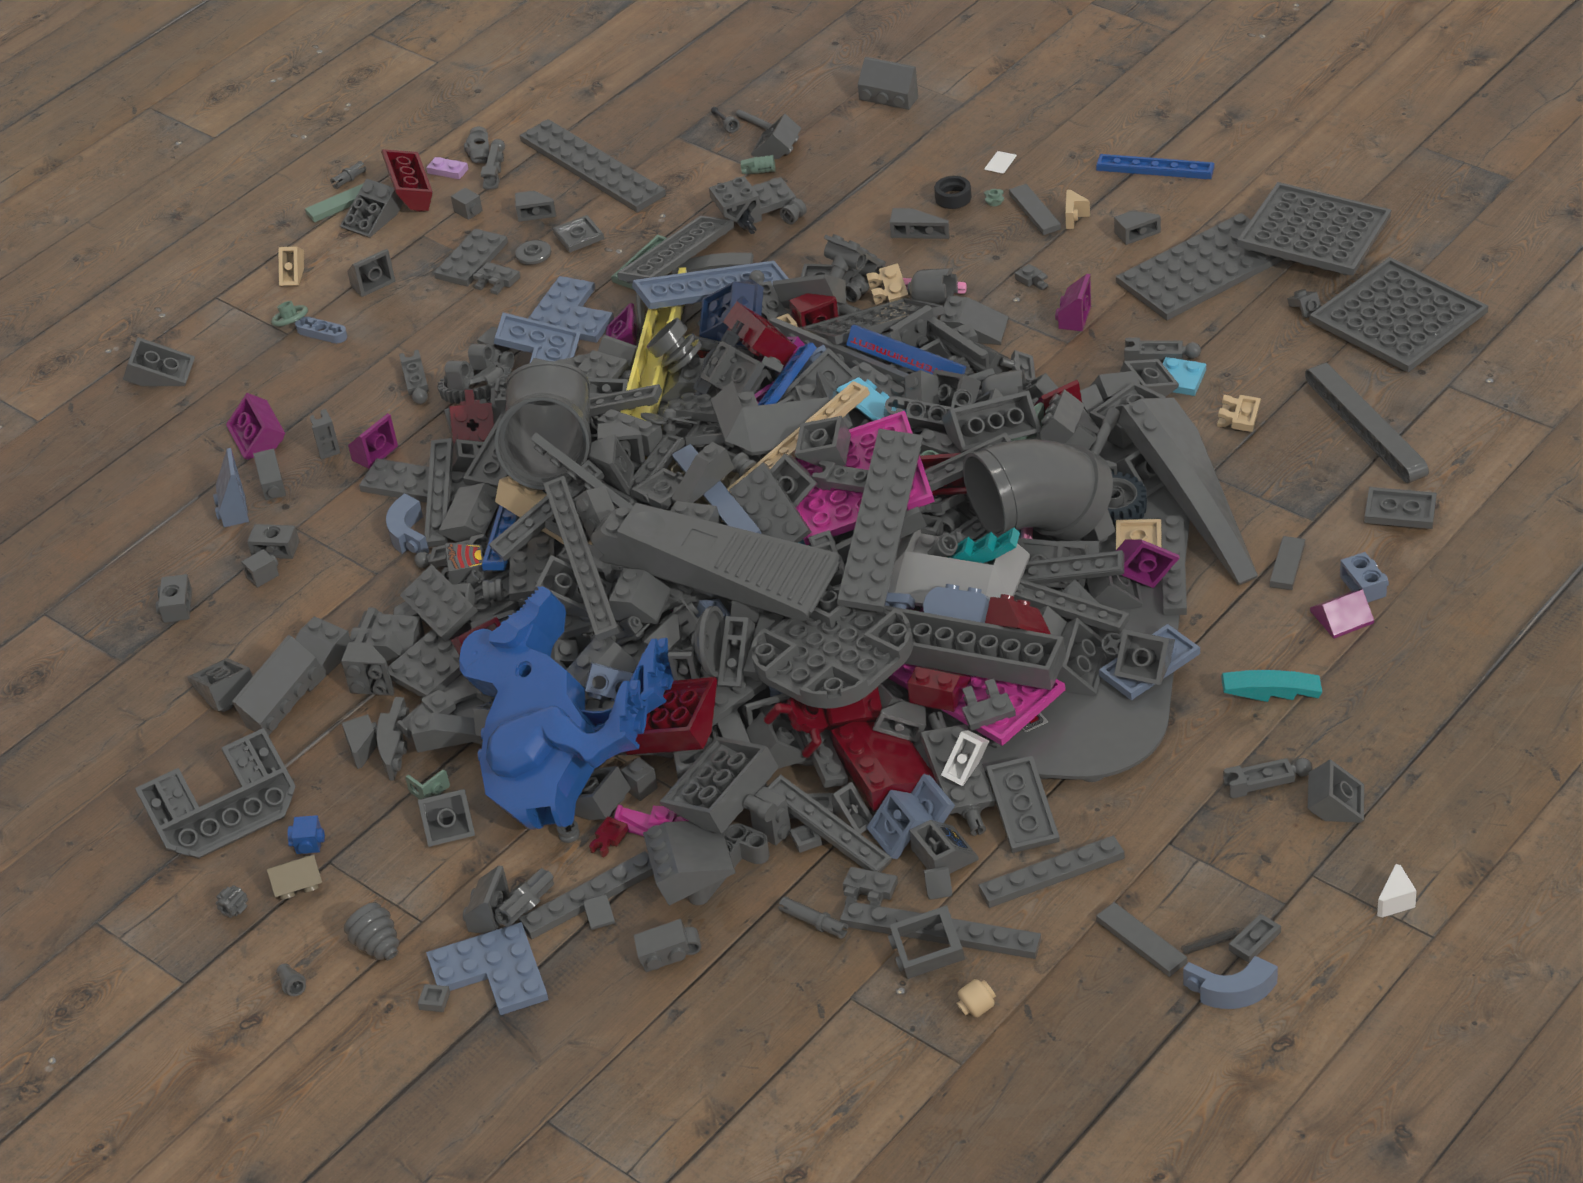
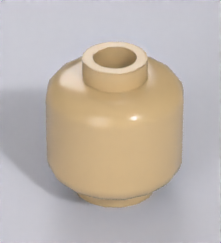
M974 979L958 991L960 1001L956 1004L965 1016L970 1013L973 1017L978 1018L994 1006L993 998L996 995L985 980L981 982L978 979Z

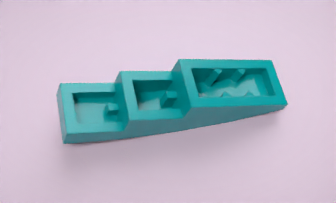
M1013 527L998 538L990 532L976 542L968 536L958 543L955 554L947 558L978 563L988 562L1015 549L1020 532Z
M1245 670L1226 672L1221 675L1223 693L1268 702L1271 696L1294 700L1297 694L1318 699L1322 694L1320 676L1314 674L1281 670Z

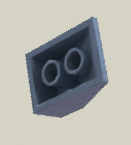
M231 448L226 450L216 482L217 494H213L216 516L218 520L222 519L224 527L249 522L246 497Z

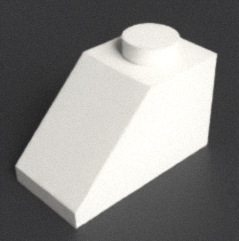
M969 730L962 731L941 775L964 786L979 764L989 740Z

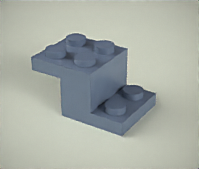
M923 774L912 793L890 790L868 824L867 829L892 859H898L910 841V829L929 820L944 823L955 805L930 775Z

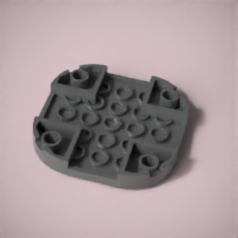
M834 587V591L828 590L824 592L813 613L808 616L806 621L786 617L772 630L769 631L763 628L756 635L751 646L755 672L759 679L768 686L808 706L838 708L855 703L870 694L900 668L912 653L913 637L910 623L900 610L894 608L891 612L885 609L884 612L839 606L837 605L840 587Z

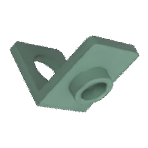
M444 769L423 785L410 775L405 776L409 792L418 799L440 795L450 786L447 772Z

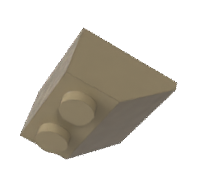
M314 854L267 868L275 897L280 896L281 900L295 896L294 891L303 888L305 893L319 889L318 884L322 883Z

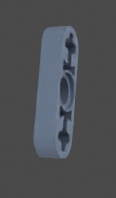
M303 317L295 322L297 333L303 336L331 343H342L347 339L346 328L340 324L311 317Z

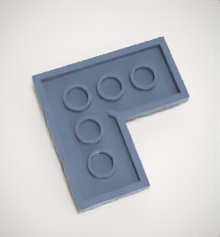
M559 276L528 319L580 331L579 340L597 343L606 331L607 326L613 321L614 316L612 312L583 307L595 290L594 282Z
M502 313L494 344L532 353L530 363L533 358L556 361L575 356L581 332Z
M522 922L426 952L436 985L449 986L450 991L488 979L500 1015L549 1000Z

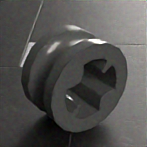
M575 820L569 826H557L558 836L562 842L571 843L580 836L578 823Z

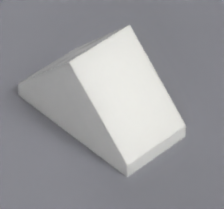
M1395 865L1378 899L1377 916L1386 917L1415 908L1416 889L1401 865Z

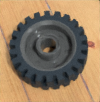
M1111 472L1113 489L1108 511L1114 528L1116 520L1142 519L1147 510V492L1143 482L1138 481V478L1135 476L1131 478V474L1128 473L1123 476L1122 472H1117V475Z

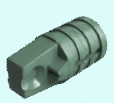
M774 155L741 160L742 174L770 173L776 170Z

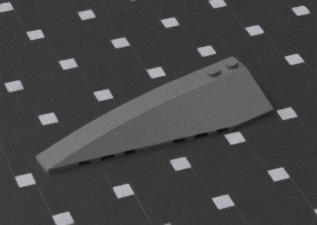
M1145 398L1124 405L1119 419L1120 425L1239 586L1257 578L1258 574L1199 431L1175 398Z

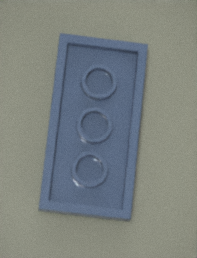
M1169 624L1151 634L1175 639L1171 662L1164 678L1200 654V647ZM1117 658L1099 669V676L1130 700H1133L1155 685L1115 676Z

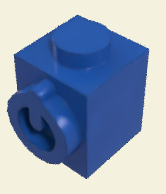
M318 815L294 817L293 826L288 827L289 846H294L296 854L320 852L321 842L325 841V832L321 828Z

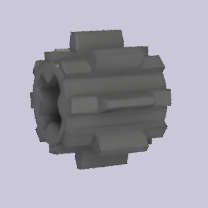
M235 885L230 888L227 886L226 889H223L216 896L219 899L216 902L217 909L229 918L232 916L236 917L247 908L245 904L248 901L246 893Z

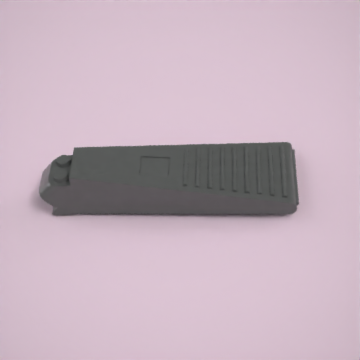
M635 503L632 509L627 507L614 509L601 520L591 536L593 545L603 554L600 558L602 562L631 569L645 570L653 576L800 621H806L808 616L813 613L841 564V556L832 551Z

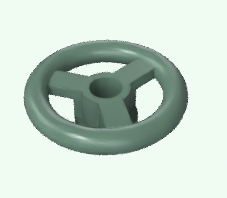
M292 301L281 303L277 307L279 313L272 318L271 324L280 327L294 323L308 313V308L305 305L294 306Z

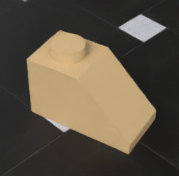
M279 247V286H299L304 271V250L299 247Z

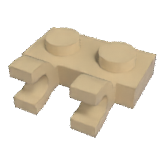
M898 263L880 268V274L874 272L866 274L869 287L872 289L875 305L886 300L891 302L902 298H909ZM879 285H884L885 289L883 290L881 288L876 287H878Z
M1224 395L1222 400L1223 406L1218 413V417L1222 418H1219L1217 427H1227L1232 424V429L1253 432L1261 398L1240 395L1239 399Z

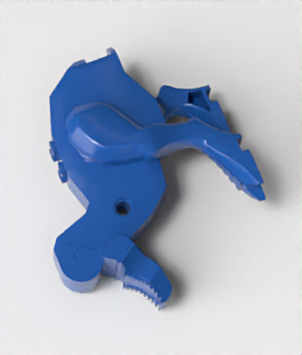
M543 586L537 587L539 590H534L535 594H531L532 597H528V600H525L526 604L523 605V608H520V611H516L517 613L508 615V620L501 622V625L495 630L480 629L468 635L462 644L459 658L460 671L463 676L483 694L495 697L486 718L485 727L481 729L483 743L482 749L478 751L485 794L529 830L541 829L544 825L549 824L566 827L574 822L576 801L594 769L619 753L639 749L640 745L636 742L637 734L644 733L647 714L666 703V699L663 697L664 691L671 689L674 680L668 659V639H651L641 656L630 682L623 681L619 687L613 708L604 711H586L585 688L567 670L551 658L552 648L564 632L566 610L558 598Z

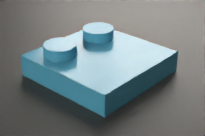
M1165 357L1163 365L1179 384L1178 388L1173 392L1195 396L1206 372V364Z

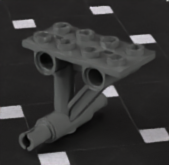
M835 234L832 237L824 236V239L828 241L824 249V256L833 260L831 264L833 267L829 275L844 279L845 284L850 283V280L856 275L867 278L866 274L872 272L880 274L879 269L887 267L885 266V261L869 253L867 249L860 247L856 242L851 240L847 242L844 238ZM846 302V304L838 305V316L861 309L851 306Z

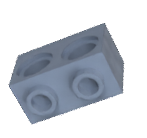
M1366 552L1341 560L1340 577L1351 592L1363 589L1368 603L1386 597L1387 586L1389 585L1386 574L1378 569L1376 562Z
M591 662L584 687L585 691L589 692V697L602 699V696L611 698V701H615L617 695L615 691L616 684L623 681L630 682L633 673ZM599 675L605 678L604 686L601 688L594 687L592 685L593 678Z

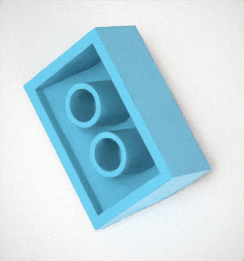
M858 377L837 388L836 391L840 393L853 381L868 387L870 395L854 408L871 421L884 418L885 402L890 397L883 391L879 394L875 390L877 386L867 379L864 382Z

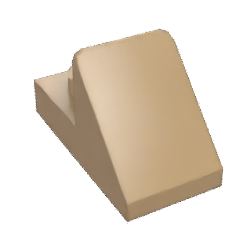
M1067 190L1066 229H1074V221H1078V217L1090 216L1089 200L1072 190Z

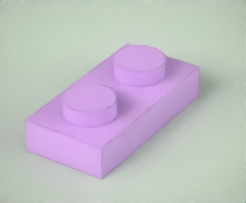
M435 157L426 169L428 174L461 179L468 170V164L457 160Z

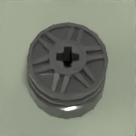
M679 318L673 319L664 326L647 345V349L655 358L666 354L662 365L666 366L669 364L667 370L670 373H674L686 366L702 346V342L699 339L693 341L695 338L693 333L683 337L687 327Z

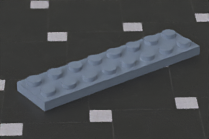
M775 261L637 279L633 280L632 287L649 309H658L702 302L704 297L732 282L749 280V275L754 270H760L764 274V282L771 281L772 285L773 281L789 278Z

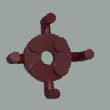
M790 697L786 702L787 704H775L764 717V722L771 724L780 713H787L791 720V725L796 731H804L811 735V742L802 750V755L805 758H809L822 743L820 733L826 728L832 730L836 725H830L827 708L808 706ZM806 707H807L811 712H813L814 715H813V714H810V713L806 710Z

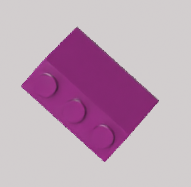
M246 393L226 424L243 458L246 460L254 458L253 453L273 448L275 450L285 436V432L268 401Z

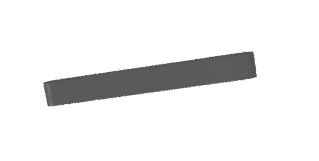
M1327 362L1305 371L1308 384L1405 483H1411L1429 474L1428 465L1425 460Z

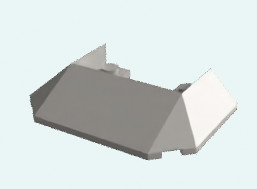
M921 529L900 539L888 592L910 594L915 599V605L922 607L926 595L935 587L945 588L946 584L960 586L959 590L968 591V587L981 589V593L988 597L1000 598L1001 594L1014 596L1030 559V554L1018 543L1015 549L985 563L928 555L927 552L932 548L939 536L922 534Z

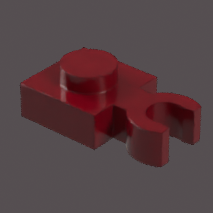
M607 816L595 832L596 839L589 845L591 853L601 848V857H606L609 853L608 847L610 845L617 847L629 831L628 824Z

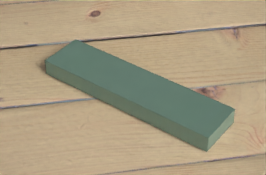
M363 184L305 208L306 214L313 222H317L351 207Z

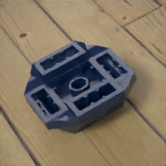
M749 279L747 281L732 282L702 299L701 319L697 322L700 327L699 337L721 341L728 329V326L723 321L736 301L761 316L764 287ZM738 341L737 345L744 346L741 341ZM701 349L707 354L710 352L709 350Z

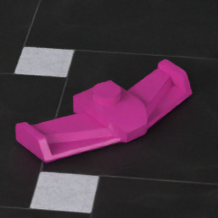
M618 804L614 819L628 824L629 833L644 836L643 833L652 826L660 825L664 822L688 821L681 816L677 817L676 813L664 806L654 805L651 815L624 808Z

